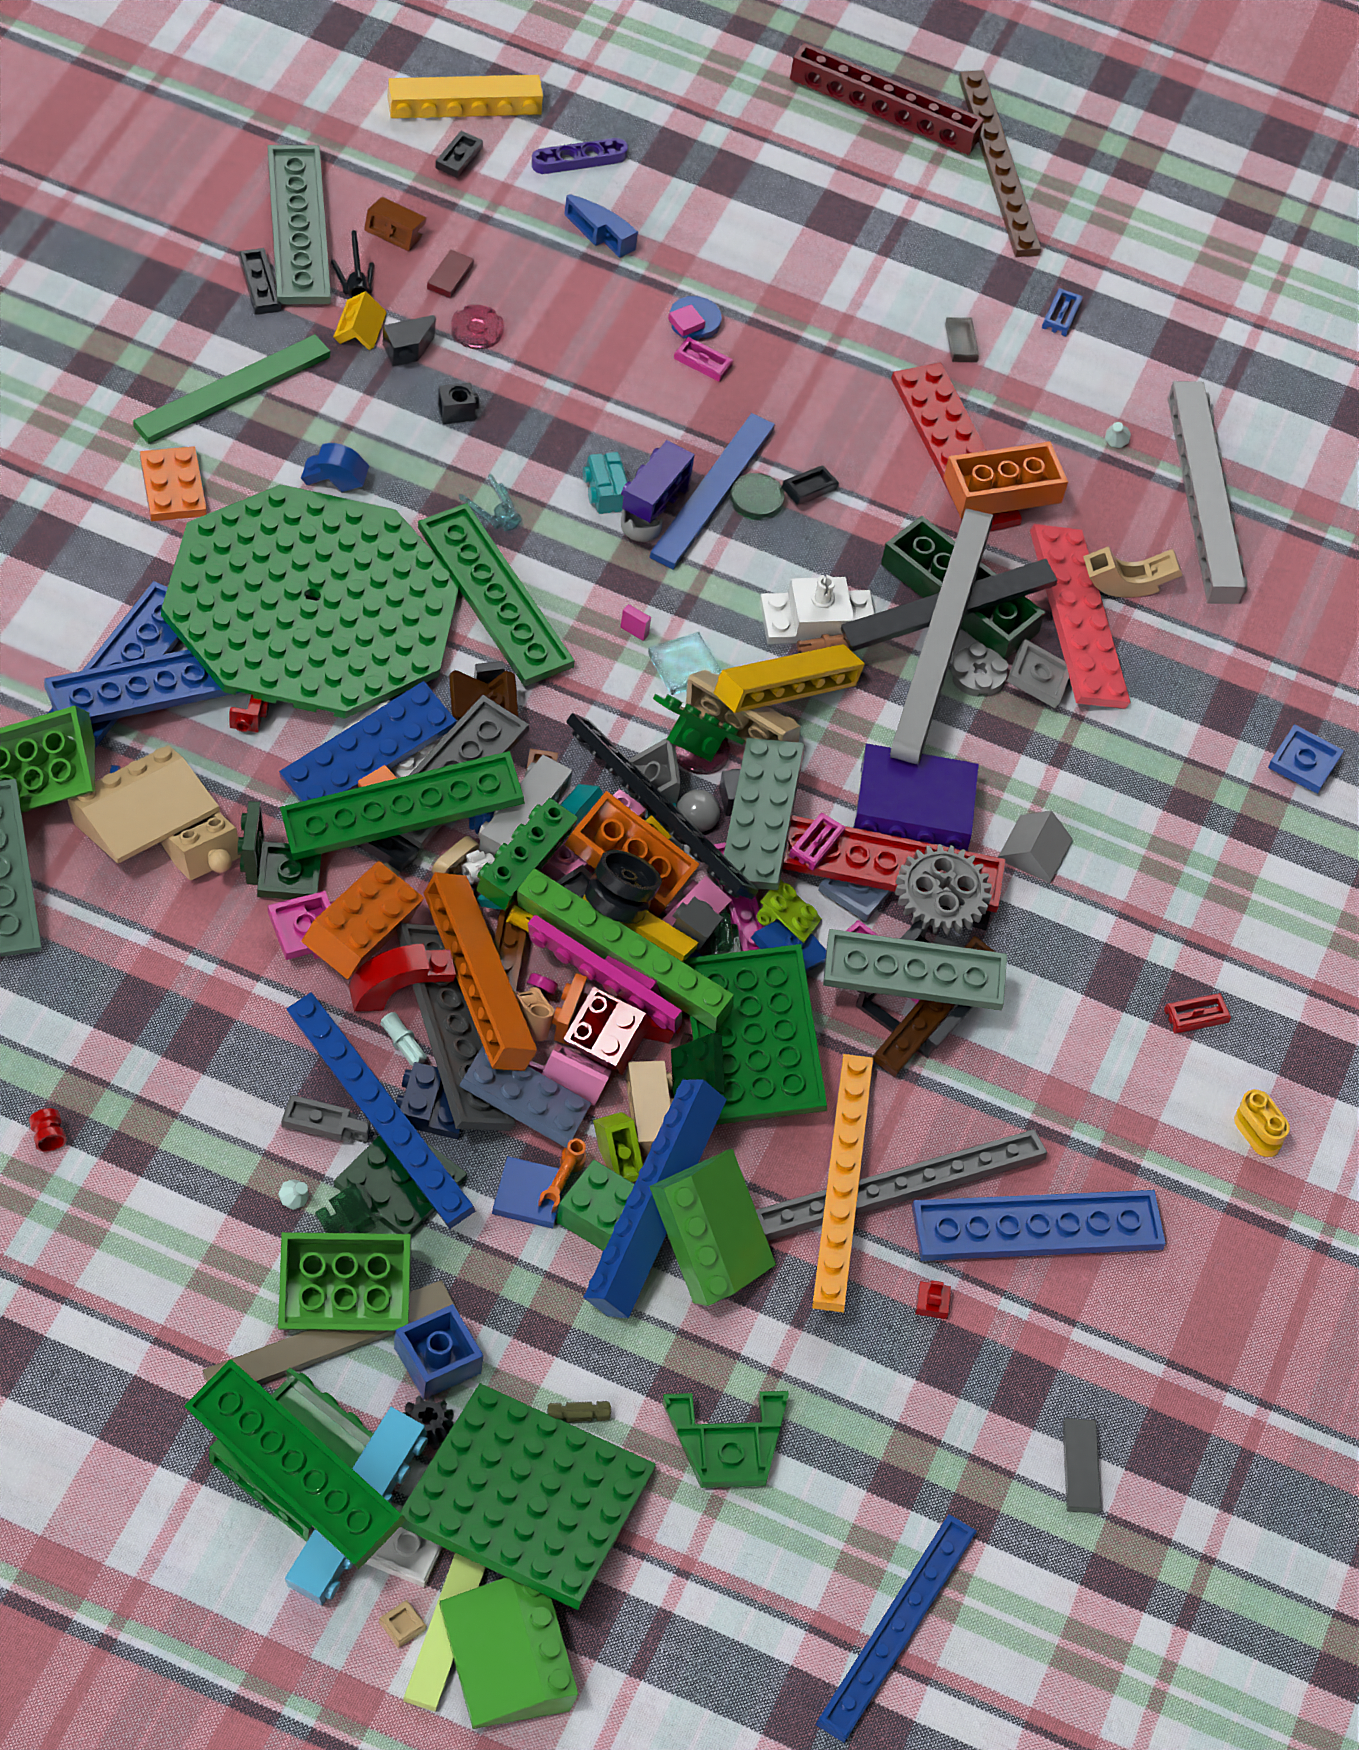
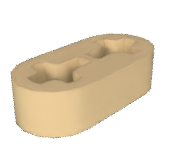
M465 836L437 859L432 867V874L434 875L435 872L458 874L462 871V865L468 861L465 855L479 850L480 844L470 836Z

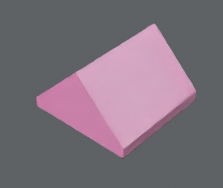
M557 1043L542 1074L595 1106L612 1070Z

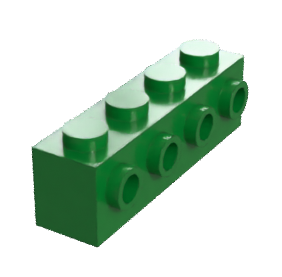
M550 797L542 806L537 804L528 817L530 820L527 824L521 823L515 829L511 836L513 840L508 845L503 843L494 856L496 858L492 864L487 862L477 875L480 880L476 891L504 911L517 898V889L534 868L540 871L574 830L578 817Z

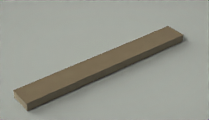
M442 1280L410 1292L409 1323L454 1304ZM307 1330L232 1358V1360L261 1385L287 1375V1370L290 1367L294 1371L301 1370L395 1334V1331ZM229 1360L203 1369V1377L206 1383Z

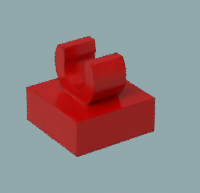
M931 1280L930 1283L920 1281L915 1314L946 1320L949 1312L951 1286Z

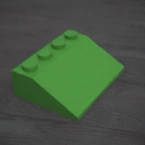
M74 705L0 728V781L16 779L21 813L95 791V739L89 712Z
M728 1149L649 1186L693 1303L709 1306L736 1293L776 1265L733 1149Z
M281 1232L278 1330L395 1331L409 1324L411 1234Z
M505 1577L440 1601L439 1605L472 1729L569 1712L579 1694L551 1597Z

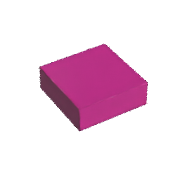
M692 305L669 313L668 320L682 337L705 327L704 319Z
M628 604L623 609L620 628L644 641L649 635L651 617Z

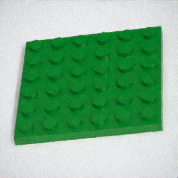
M479 1383L401 1509L400 1513L406 1518V1521L400 1527L578 1610L650 1480L656 1463L560 1419H555L545 1412Z

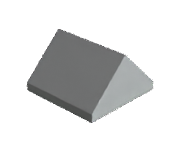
M665 738L629 760L671 803H676L677 806L680 778L675 745ZM630 792V796L639 803L638 799L640 797L636 793Z
M1052 810L1020 815L998 858H1003L1006 864L1050 883L1073 838Z

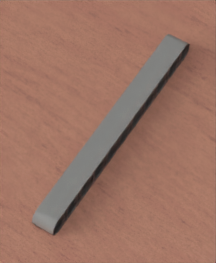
M967 508L965 510L896 730L890 758L919 764L991 531L994 517L992 514Z

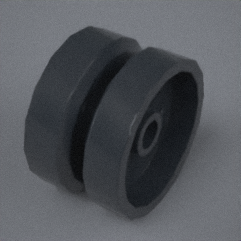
M609 850L602 854L595 869V874L591 876L584 893L587 901L601 914L623 923H638L644 919L651 904L650 900L654 899L662 879L658 871L644 859L629 852Z

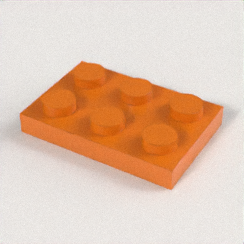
M195 446L140 451V461L151 521L193 518L206 515V504Z

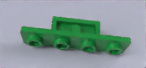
M657 694L654 695L653 700L680 715L666 739L672 744L710 762L725 737L741 745L744 744L745 739L737 735L739 729L731 724L724 722L721 726L719 725L720 720L708 713L701 716V711L688 703L685 707H682L683 702L669 694L665 698Z

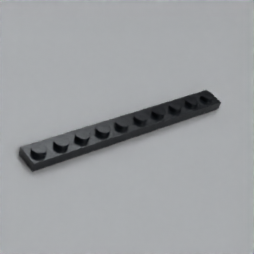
M572 713L566 720V723L573 729V736L581 742L587 743L590 746L588 751L596 758L603 759L606 762L605 768L610 773L623 779L621 784L627 790L636 793L640 797L638 801L641 805L651 811L653 810L657 814L655 819L667 828L670 827L674 831L672 836L683 845L687 844L691 848L689 853L696 860L704 862L708 866L706 870L710 875L718 880H722L726 884L724 889L735 898L742 896L752 900L759 890L589 719Z

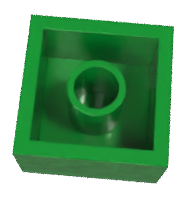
M593 1160L559 1203L556 1222L604 1251L614 1231V1226L625 1207L627 1197L635 1184L598 1161Z

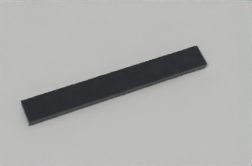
M1047 559L975 581L965 615L1057 586V578ZM939 593L842 624L841 632L850 650L853 652L929 627Z

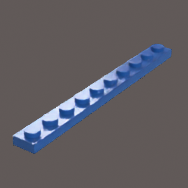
M310 992L286 1008L290 1017L447 1227L451 1229L476 1212L472 1203L314 994Z

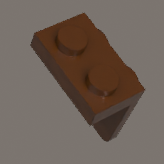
M457 670L449 674L452 716L459 721L482 695L515 716H519L514 673L506 670L489 684Z

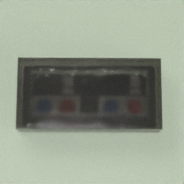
M946 317L945 327L952 362H978L979 352L972 317Z

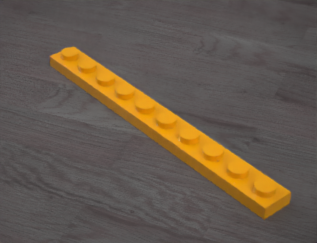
M843 1054L812 1309L844 1313L873 1065L872 1057Z

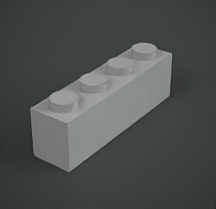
M542 755L536 763L532 762L525 772V778L520 783L525 804L494 812L492 820L490 822L486 821L479 830V851H484L485 854L490 853L494 857L503 843L508 845L513 840L511 836L515 829L521 823L527 824L530 820L528 817L537 804L542 806L549 797L559 803L571 787L573 770L545 755Z

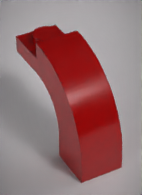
M423 943L388 950L367 961L353 975L348 987L354 1012L383 1011L389 997L397 990L415 983L452 982L456 972L450 949L425 950Z

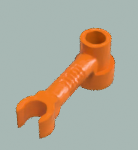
M575 1138L570 1140L567 1148L563 1149L560 1157L561 1167L548 1190H544L541 1193L538 1201L539 1207L543 1200L551 1199L554 1202L551 1212L553 1213L558 1209L561 1191L571 1172L580 1171L585 1164L586 1145L581 1139Z

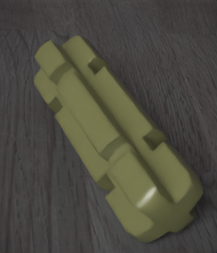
M592 1401L566 1402V1406H562L561 1403H550L547 1407V1414L555 1419H566V1422L592 1421V1418H596L597 1421H606L611 1417V1405L608 1401H597L595 1405H592Z

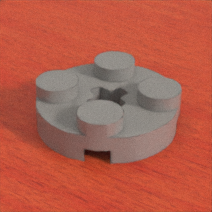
M973 643L969 648L959 651L954 657L951 666L952 680L958 689L968 695L978 697L979 693H988L987 696H991L1003 688L1007 677L1008 663L997 652L986 648L981 643ZM976 668L982 669L985 674L982 672L976 674L974 671Z

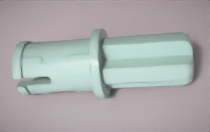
M396 1012L385 1015L381 1019L380 1025L393 1040V1047L400 1049L410 1065L413 1066L414 1062L424 1063L426 1055L414 1040L415 1034L413 1031L405 1027Z

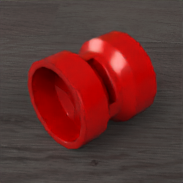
M40 1109L29 1117L30 1128L35 1132V1146L39 1151L49 1152L59 1149L67 1141L65 1131L60 1127L62 1122L57 1109Z

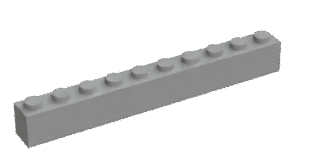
M1173 381L1168 396V404L1207 604H1239L1242 594L1247 591V578L1243 577L1242 574L1243 557L1238 554L1239 537L1234 534L1235 518L1234 514H1230L1231 499L1230 494L1226 493L1225 489L1226 474L1222 473L1221 469L1222 454L1217 449L1218 434L1213 429L1214 414L1209 410L1210 394L1206 393L1204 382Z

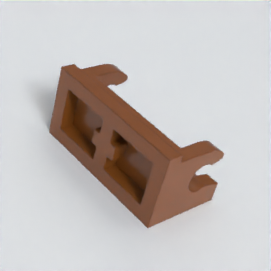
M381 197L368 208L364 230L402 249L410 251L412 246L422 237L423 234L418 231L426 224L427 217L385 197Z

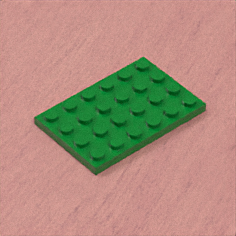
M801 944L687 958L683 963L734 994L733 1010L717 1031L689 1015L693 1040L711 1033L722 1035L724 1094L721 1095L727 1100L716 1125L827 1111L826 1094Z

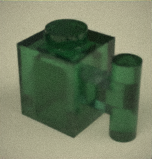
M729 913L719 914L723 919L705 943L706 956L741 952L738 924H731Z
M353 1183L329 1199L336 1212L331 1216L326 1207L320 1208L315 1212L326 1233H341L339 1229L344 1226L348 1233L367 1234L375 1229V1223L383 1218L365 1186Z

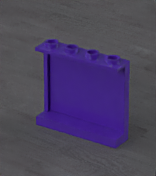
M866 743L861 763V780L853 828L935 845L941 844L945 847L952 845L954 849L968 851L972 836L979 764L923 753L919 764L890 758V747Z

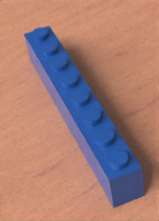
M682 1080L678 1086L676 1095L664 1116L663 1123L656 1139L651 1145L646 1161L639 1171L635 1185L627 1197L620 1218L614 1226L610 1240L602 1252L595 1273L589 1281L583 1298L607 1317H630L667 1234L649 1186L699 1163L727 1100L705 1080Z

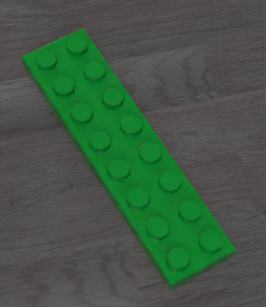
M468 503L418 521L419 531L436 556L459 584L460 592L524 687L574 668L575 660Z
M510 751L281 806L280 811L294 861L522 805L525 802Z
M232 1359L184 1405L192 1416L217 1439L221 1440L262 1481L358 1570L406 1521V1518Z

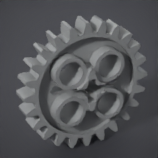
M941 844L938 845L935 852L930 846H927L925 855L921 851L916 850L914 858L908 856L905 865H901L900 875L896 879L895 895L900 896L898 905H906L903 912L904 915L913 914L911 923L914 924L919 920L923 921L922 929H926L929 925L933 926V934H936L939 928H943L944 933L948 935L952 927L959 934L962 930V924L966 928L971 929L973 921L979 923L982 914H986L987 904H989L992 896L989 894L992 884L987 883L989 874H980L984 865L978 864L974 866V855L966 859L964 857L965 850L962 849L956 854L952 845L949 847L948 852L943 850ZM936 869H942L946 873H940ZM959 887H965L969 891H963ZM918 888H925L928 892H922ZM940 906H947L951 910H944Z

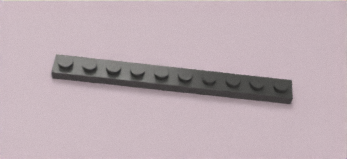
M1035 1129L860 1179L855 1215L1046 1160L1047 1151ZM826 1190L757 1209L756 1212L767 1241L821 1226L823 1223Z

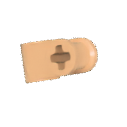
M532 987L529 991L520 993L513 991L533 1041L546 1040L549 1036L554 1008L548 1003L538 987Z

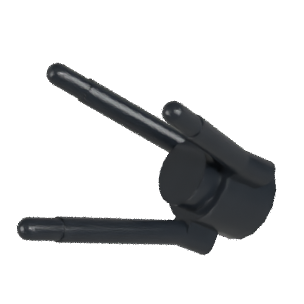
M355 230L351 232L355 272L349 275L347 281L334 259L331 260L333 269L343 287V293L345 295L349 294L351 298L365 291L369 294L373 292L374 263L371 262L369 264L366 277L361 272L358 239Z

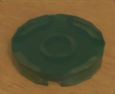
M749 473L740 476L733 483L730 492V500L735 511L743 517L752 520L775 517L781 511L785 499L784 490L781 488L780 483L771 476L762 473Z

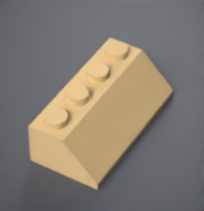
M705 669L688 677L686 704L688 703L699 709L701 716L708 713L720 720L719 725L721 726L724 722H727L739 729L737 735L745 739V744L747 738L789 742L799 741L801 726L791 717L783 716L776 712L770 705L734 713L713 693L719 674H713Z

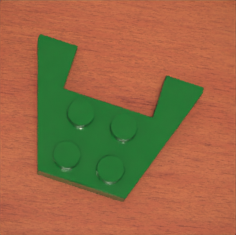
M788 1391L759 1392L760 1422L695 1424L692 1393L663 1394V1406L700 1488L766 1486L789 1396Z

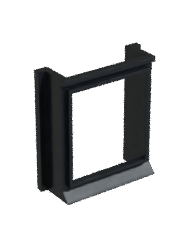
M921 920L915 922L900 938L931 943L925 939L928 927L922 929L923 921ZM858 991L859 997L856 1007L890 1032H893L901 1022L871 1001L878 993ZM958 1005L917 1051L928 1058L935 1048L937 1049L973 1007Z

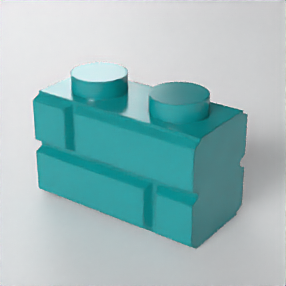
M611 452L605 455H589L587 466L583 467L582 473L584 482L590 484L588 488L590 504L595 503L599 514L611 513L612 511L622 512L623 496L621 492L628 481L620 453Z

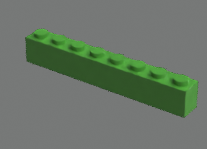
M534 868L517 889L519 907L532 915L536 914L604 960L607 956H610L657 981L662 998L714 1031L718 1030L733 1010L734 994L619 921L601 914L589 902Z

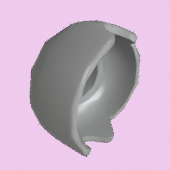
M624 509L622 510L621 529L627 537L637 542H648L659 536L662 530V518L660 520L656 518L649 523Z
M694 789L685 793L676 806L701 833L712 829L720 818L718 801L711 793L705 790Z

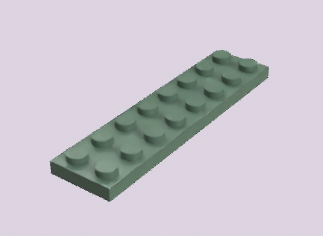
M268 145L277 301L281 302V304H331L320 146Z

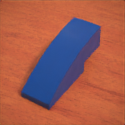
M572 194L566 196L564 215L595 246L604 242L619 258L636 250L638 231L627 221L592 201Z

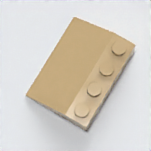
M169 745L158 748L153 753L135 760L113 773L105 775L102 779L95 782L94 792L67 799L74 825L118 864L220 811L216 801L185 759Z

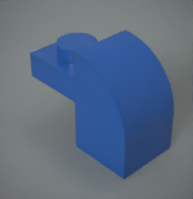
M338 443L322 444L319 455L307 458L301 479L306 485L329 479L342 493L364 485L369 465L352 448Z

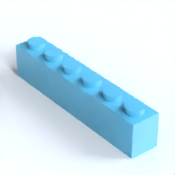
M390 1407L352 1468L390 1504L393 1500L391 1492L397 1483L402 1484L406 1480L411 1469L408 1465L413 1456H419L428 1442L425 1425ZM314 1530L286 1575L285 1581L288 1587L322 1606L327 1598L331 1600L335 1596L341 1584L338 1579L344 1569L349 1571L353 1564L320 1533Z

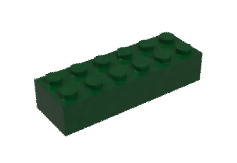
M921 515L885 543L881 565L922 598L938 594L941 590L955 541ZM981 562L975 581L996 575V573ZM1023 596L964 615L961 629L1006 660L1019 649L1024 639L1030 641L1040 632L1045 612L1027 597Z

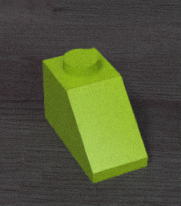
M623 1112L593 1120L598 1147L607 1168L630 1182L636 1181L643 1163L634 1120Z

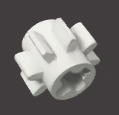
M479 850L465 855L468 861L462 865L463 875L467 876L470 885L476 884L478 886L480 879L477 875L487 862L492 864L495 858L490 853L485 854L484 851L479 852Z

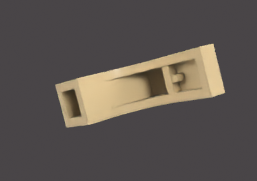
M1109 546L1083 556L1089 578L1094 586L1101 592L1115 597L1131 598L1151 595L1160 592V584L1183 576L1174 549L1138 562H1125L1117 559Z

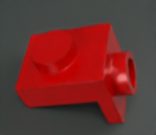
M251 695L248 709L231 707L229 711L230 728L241 732H258L262 717L267 718L269 702L253 698V695Z

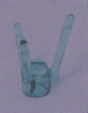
M492 474L488 475V479L501 501L494 509V517L465 495L459 494V499L468 503L473 510L488 520L495 529L502 527L504 531H510L516 528L522 520L503 483L498 484Z

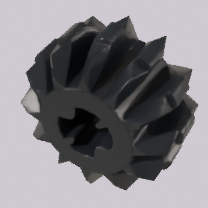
M433 1394L428 1398V1401H424L418 1395L415 1404L407 1402L405 1412L402 1413L425 1425L426 1438H428L426 1445H430L436 1451L439 1442L443 1443L455 1424L452 1421L454 1413L453 1410L446 1409L447 1403L445 1399L435 1403Z

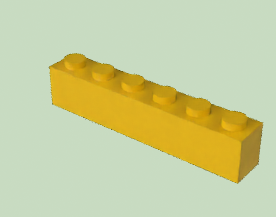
M540 75L388 78L387 98L390 118L541 115L543 92Z
M840 644L723 669L718 677L713 693L734 713L856 686L865 663L848 647Z

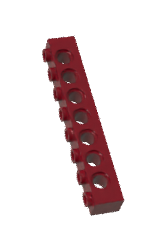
M803 43L793 57L790 80L967 155H970L980 139L984 118L807 43Z

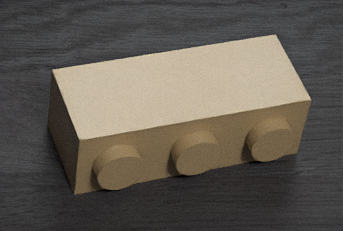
M665 1061L628 1062L626 1086L630 1118L634 1120L641 1157L648 1156L651 1145L661 1128L664 1116L673 1101L669 1097V1091H672L671 1072H666Z

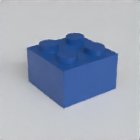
M454 1304L395 1330L394 1349L424 1400L432 1394L436 1395L482 1372L483 1354Z

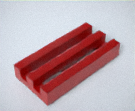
M1221 993L1168 1003L1164 1008L1165 1013L1169 1014L1168 1020L1170 1024L1174 1025V1034L1229 1023L1231 1019ZM1218 1004V1006L1206 1009L1200 1008L1204 1006ZM1194 1009L1192 1012H1187V1013H1182V1014H1177V1013H1176V1012H1180V1011H1185V1010Z

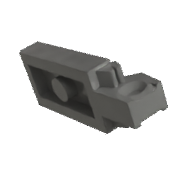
M290 1095L281 1120V1127L338 1141L349 1142L351 1138L352 1140L367 1142L370 1134V1122L358 1120L357 1115L350 1113V1109L295 1095Z

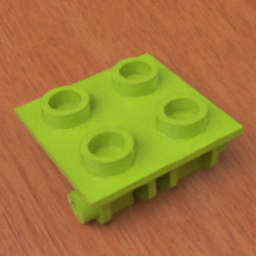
M781 879L779 889L769 890L760 901L763 907L757 913V920L760 924L767 926L776 919H779L803 943L822 920L816 909L812 905L805 903L796 894L795 889L791 885L784 883Z

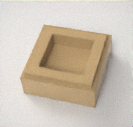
M405 1600L379 1618V1624L397 1648H400L426 1631V1624L408 1600Z

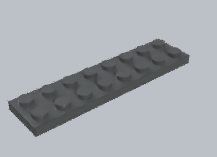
M401 923L396 929L401 947L424 943L425 950H445L436 926ZM456 976L452 982L412 984L456 1129L511 1131L515 1125L513 1117L459 1086L483 1044Z

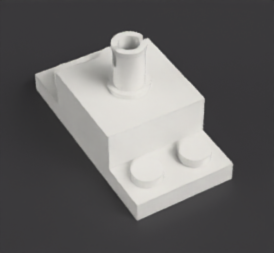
M821 575L819 578H795L790 581L788 593H763L760 596L767 644L797 643L799 640L821 638L823 634H828L829 636L842 634V624L874 614L870 590L848 591L846 577L826 575L824 578V575Z

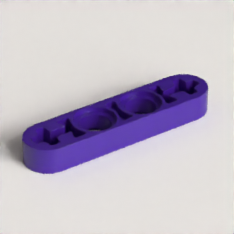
M609 138L541 148L533 152L531 168L537 173L549 174L621 163L627 157L628 145L620 138ZM586 152H595L598 155L591 157L586 155ZM564 155L572 156L574 159L564 160L561 157Z

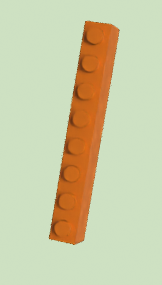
M435 872L423 894L445 950L450 949L457 981L492 1069L525 1071L536 1054V1044L532 1039L517 997L509 982V977L504 970L500 955L496 950L491 933L478 906L474 891L466 875Z

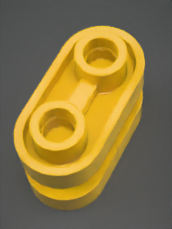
M1252 1089L1243 1095L1240 1106L1234 1116L1235 1125L1257 1154L1263 1157L1277 1155L1289 1133V1122L1264 1091Z

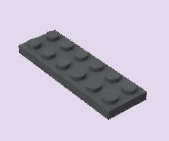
M482 695L409 775L511 751L529 731V724ZM444 824L399 835L422 849Z

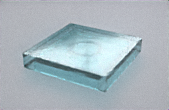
M700 632L648 648V655L671 695L687 691V680L693 673L705 669L713 674L720 675L722 672Z

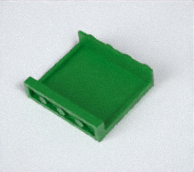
M291 1367L287 1370L286 1380L271 1394L272 1397L348 1466L354 1467L374 1432L371 1433L363 1426L362 1421L354 1413L345 1412L338 1406L333 1396L327 1392H320L314 1387L313 1382L304 1373L298 1374ZM217 1439L209 1447V1462L307 1542L315 1529L262 1481L221 1440Z

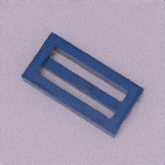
M1059 288L1043 321L1042 328L1047 330V327H1051V332L1054 333L1057 330L1062 331L1061 335L1066 337L1081 305L1083 296ZM1064 296L1066 299L1056 321L1051 320L1061 297ZM1071 300H1075L1065 324H1062V319Z

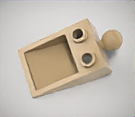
M220 812L160 842L175 866L190 881L212 870L217 873L226 872L230 869L232 861L241 857V855H238L236 827Z

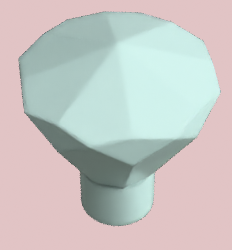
M1115 422L1107 429L1105 440L1110 447L1122 448L1129 443L1131 433L1121 422Z
M295 1179L284 1182L278 1193L282 1205L292 1210L304 1207L309 1197L307 1184Z

